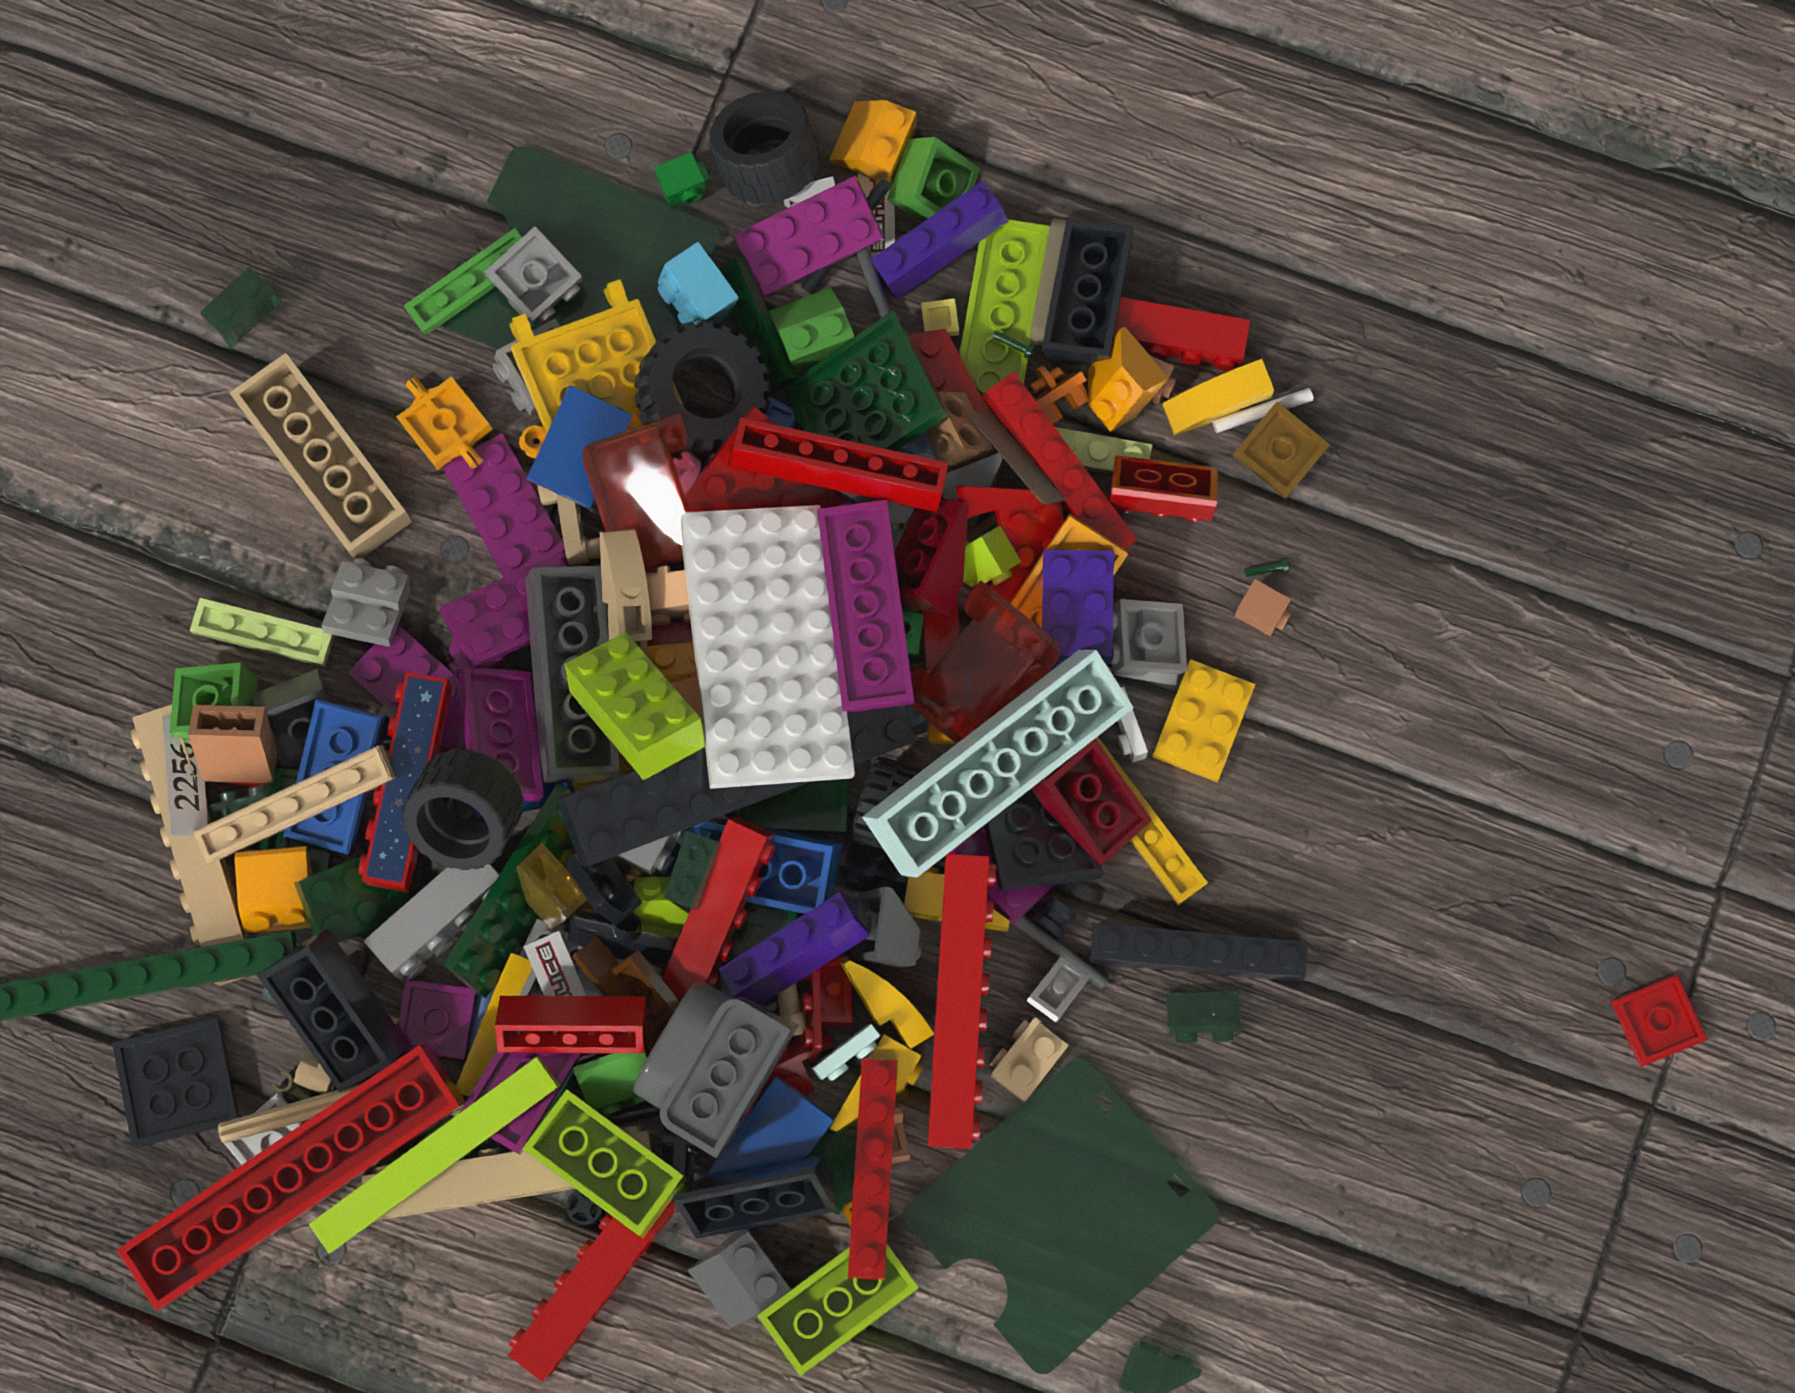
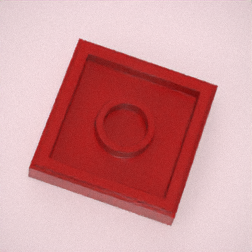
M1678 974L1611 1001V1005L1640 1068L1708 1040Z

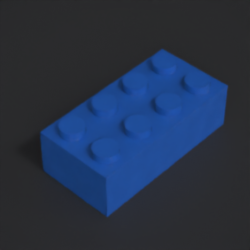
M714 818L694 826L684 889L699 891L727 824V819ZM762 827L775 833L772 844L776 845V848L767 865L763 863L758 874L762 878V882L754 897L749 896L747 902L806 914L833 897L842 842Z

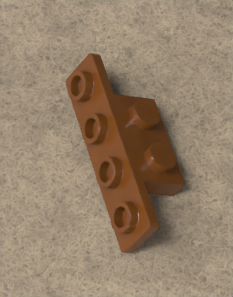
M594 937L573 955V959L603 996H646L648 1024L645 1049L650 1054L667 1025L665 1020L673 1015L680 1002L639 950L621 963H618L598 937Z

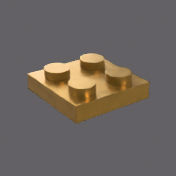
M1276 402L1232 456L1286 499L1330 444L1279 402Z

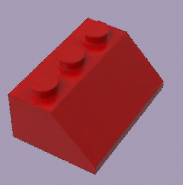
M1115 455L1109 502L1115 509L1125 513L1139 511L1151 513L1157 517L1171 515L1185 517L1190 521H1212L1217 504L1218 468Z

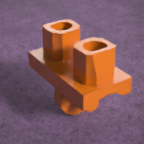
M1041 365L1035 370L1038 380L1030 384V387L1034 393L1043 388L1046 389L1034 399L1052 424L1063 417L1054 403L1062 396L1071 409H1076L1088 401L1087 392L1082 384L1087 380L1082 372L1077 374L1073 372L1056 383L1055 380L1063 376L1060 367H1056L1049 372Z

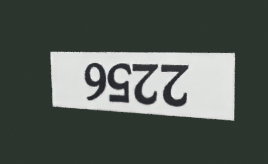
M162 716L171 836L195 837L193 831L208 825L205 782L202 780L190 740L183 738L194 777L179 737L170 734L171 717Z

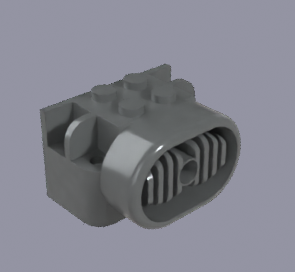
M697 981L679 1003L635 1080L633 1091L637 1096L660 1109V1119L667 1129L717 1158L727 1150L799 1025L795 1022H787L770 1012V1009L760 1006L748 998H731L706 982Z

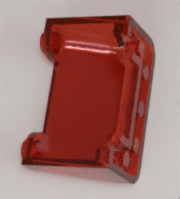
M680 413L591 442L585 446L582 453L583 465L605 530L634 529L636 531L645 572L684 561L679 516L680 513L690 512L671 456V453L681 450L686 443L687 435Z
M982 580L968 594L964 605L966 613L973 619L930 673L921 668L910 670L914 704L909 705L956 744L1042 679L1056 663L1061 652L1060 645L1055 639Z

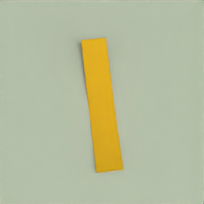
M511 953L458 1080L456 1087L460 1094L470 1096L497 1052L495 1021L500 995H520L533 969L530 961L526 958Z

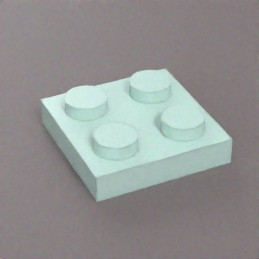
M867 1024L810 1068L818 1079L823 1080L827 1077L829 1081H832L848 1069L845 1062L854 1055L861 1059L877 1047L874 1040L880 1035L872 1024Z

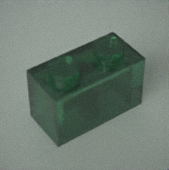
M249 266L200 312V315L206 324L232 348L281 302L273 289Z

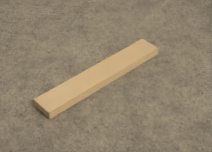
M383 745L376 746L195 830L193 833L206 864H211L394 780L396 776Z

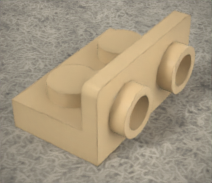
M1036 1017L1031 1023L1026 1020L1021 1023L1012 1035L1017 1040L1009 1051L1002 1048L990 1064L995 1068L991 1073V1077L1024 1103L1069 1046L1043 1026Z

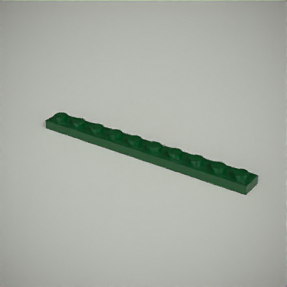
M287 931L0 984V1022L255 976L297 946L296 933Z

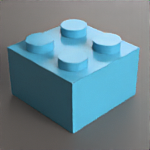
M699 242L668 261L664 265L657 282L660 285L658 286V291L666 303H673L678 310V319L681 324L692 321L695 326H698L702 320L712 321L713 326H715L731 314L739 298Z

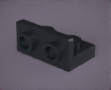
M848 831L840 854L835 884L850 891L860 892L890 887L893 888L902 901L909 876L899 873L884 849L854 841L852 832Z
M574 853L563 861V864L594 910L617 926L641 905V898L612 857L590 866H580L577 855Z

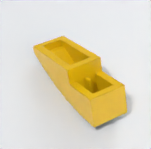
M1260 359L1201 383L1164 402L1162 406L1174 436L1210 424L1213 420L1238 412L1242 408L1272 398L1274 388L1263 360Z
M846 958L839 961L874 1023L881 1026L890 1020L904 1046L909 1049L934 1035L918 1010L889 982L869 969Z

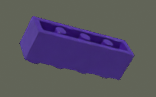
M982 180L870 260L894 296L899 299L1008 222V219L1001 205Z
M839 892L719 968L733 998L745 997L762 1005L870 935L855 907Z

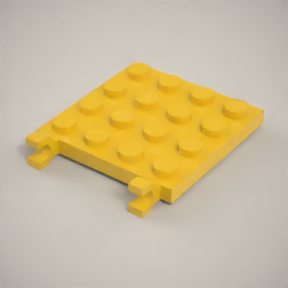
M620 279L606 285L607 288L603 290L607 301L613 306L611 309L537 336L533 335L526 314L512 318V323L509 324L514 337L518 341V343L512 344L510 349L546 434L569 385L633 415L615 455L654 441L650 436V432L653 430L649 424L643 426L639 415L642 413L641 407H635L634 396L638 389L634 387L635 377L640 371L639 366L642 360L656 343V340L639 299L628 301ZM673 382V390L679 403L683 406V403Z

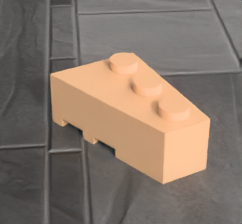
M669 566L658 567V572L645 573L650 601L651 624L668 625L671 623V619L683 618L684 622L691 623L685 570L670 571ZM606 603V613L608 619V604Z

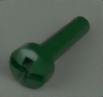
M997 330L992 338L1024 353V358L1028 360L1035 353L1036 346L1032 344L1027 346Z
M1287 557L1281 558V562L1245 568L1244 572L1246 577L1283 570V573H1288L1290 571V563Z

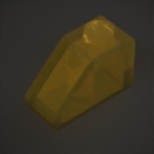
M543 843L538 845L516 866L527 904L550 929L566 920L587 900L571 874Z

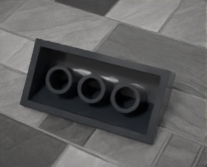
M1066 219L1042 343V350L1048 362L1081 366L1110 359L1134 227Z
M328 928L303 941L257 975L339 1092L391 1065L409 1046L408 1041Z
M824 1155L818 1157L808 1156L798 1161L783 1164L773 1163L763 1168L748 1171L738 1170L732 1174L703 1177L697 1181L684 1183L673 1195V1202L695 1238L698 1239L836 1212L834 1174Z

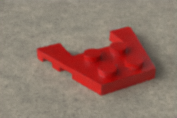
M946 328L909 334L938 392L966 393L975 413L988 411Z
M956 485L958 501L968 504V518L994 510L996 526L1002 527L1021 560L1019 564L1010 569L1012 576L994 586L992 580L979 587L973 586L979 616L983 618L991 616L1014 598L1042 556L1043 550H1046L1064 522L1061 501L1043 505L1029 488Z

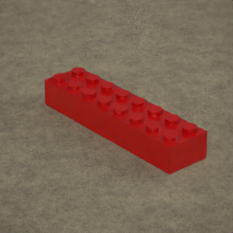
M946 854L928 1146L972 1149V1140L979 1141L980 1116H974V1104L982 1103L983 1082L982 1080H976V1068H984L985 1044H978L979 1031H986L987 1008H980L981 994L988 995L989 972H982L983 958L990 959L992 937L985 936V922H993L994 901L987 900L988 886H995L996 864H989V856Z

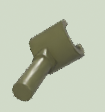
M280 1072L289 1079V1084L286 1088L281 1089L272 1083L273 1089L284 1096L292 1095L299 1100L311 1098L298 1087V1084L294 1083L295 1077L287 1072Z

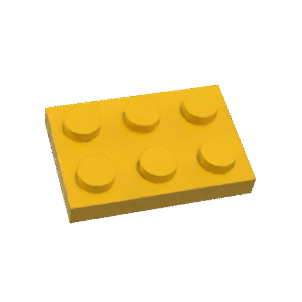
M1190 659L1187 671L1183 676L1152 757L1218 782L1255 684Z

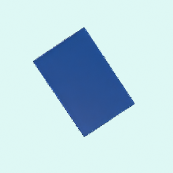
M569 385L526 480L590 509L633 415Z

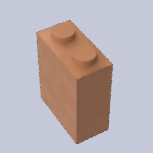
M193 705L188 736L203 781L273 783L278 752L265 707Z

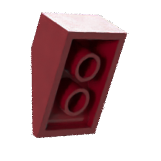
M941 499L937 512L919 508L914 509L894 552L901 605L912 609L949 615L957 601L964 578L968 504L965 502Z
M1096 738L1031 788L1044 808L1099 865H1104L1152 821Z

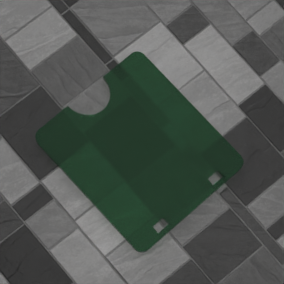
M517 147L511 151L487 200L489 205L496 208L508 222L509 232L516 228L523 237L533 227H536L581 274L582 282L578 284L581 291L568 303L562 299L553 307L556 314L549 321L556 319L560 327L613 308L607 301L603 290L607 288L606 285L620 279L628 301L639 299L655 340H660L666 332L672 328L677 330L681 324L676 307L673 303H666L658 291V286L660 285L657 282L664 265L697 242H699L711 259L720 239L718 228L708 221L527 147ZM458 260L454 270L465 262ZM494 287L441 324V326L498 350L516 340L509 324L512 323V318L520 316V314L508 302L507 297L497 287ZM535 323L531 330L539 328L541 326L540 323Z
M1081 1058L1073 1059L908 1204L904 1210L906 1225L944 1269L961 1260L980 1259L992 1264L1000 1271L1007 1287V1301L1001 1316L993 1325L1027 1365L1038 1374H1047L1054 1370L1217 1222L1219 1216L1218 1209L1211 1199L1088 1061ZM1100 1089L1116 1106L1108 1113H1105L1092 1099ZM1174 1173L1190 1190L1181 1198L1167 1183Z

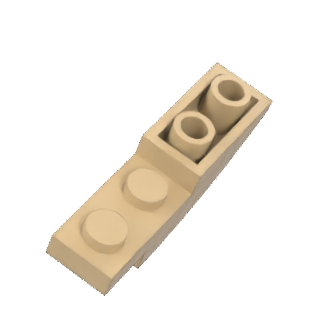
M634 529L600 532L602 602L608 604L609 640L626 632L648 657L647 640H652L650 601L645 568L636 531Z

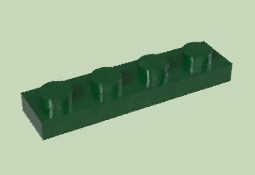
M735 257L719 270L739 297L731 314L739 333L742 332L748 337L745 343L750 349L757 346L761 352L758 361L760 364L767 363L769 374L765 377V381L771 383V394H775L795 379L796 376L746 258Z

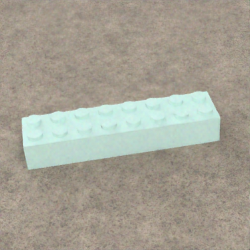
M1078 650L862 816V818L899 873L904 876L917 878L1131 711L1133 706L1097 650Z

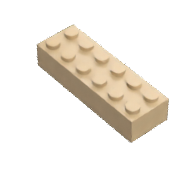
M286 353L230 392L237 405L353 559H362L412 523L404 508Z

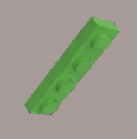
M516 228L404 305L408 314L425 336L496 287L485 275V271L522 238Z

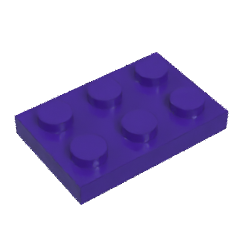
M1043 550L1042 656H1072L1078 650H1097L1101 657H1112L1114 551Z

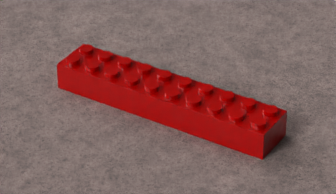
M428 1044L419 1045L116 1250L155 1311L160 1310L462 1108L466 1101Z

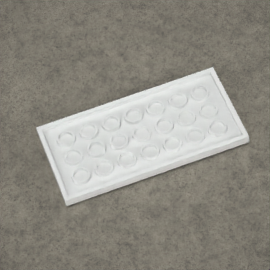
M820 505L680 513L679 524L710 789L849 779L855 775L847 711L842 710L817 513Z

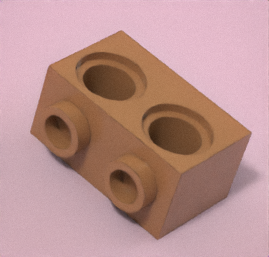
M938 392L949 415L928 429L926 434L939 460L948 463L947 469H959L984 459L994 449L987 437L967 415L975 413L966 393Z

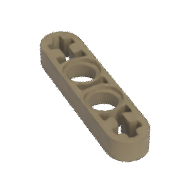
M1054 218L1050 226L1031 329V342L1034 345H1042L1065 230V219Z

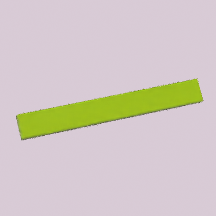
M540 1055L308 1225L329 1254L561 1085Z

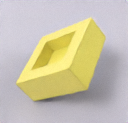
M955 299L921 303L924 332L946 328L949 336L959 335Z

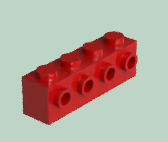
M1121 298L1115 335L1121 328L1126 327L1145 351L1157 359H1165L1168 356L1179 358L1182 363L1188 365H1199L1202 362L1213 364L1216 369L1222 371H1231L1242 366L1250 320Z
M500 995L495 1021L497 1051L517 1053H644L648 1024L646 996Z

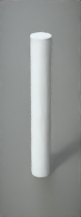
M1306 388L1223 416L1212 421L1216 433L1263 418L1276 402H1279L1286 409L1313 401V394L1310 388Z

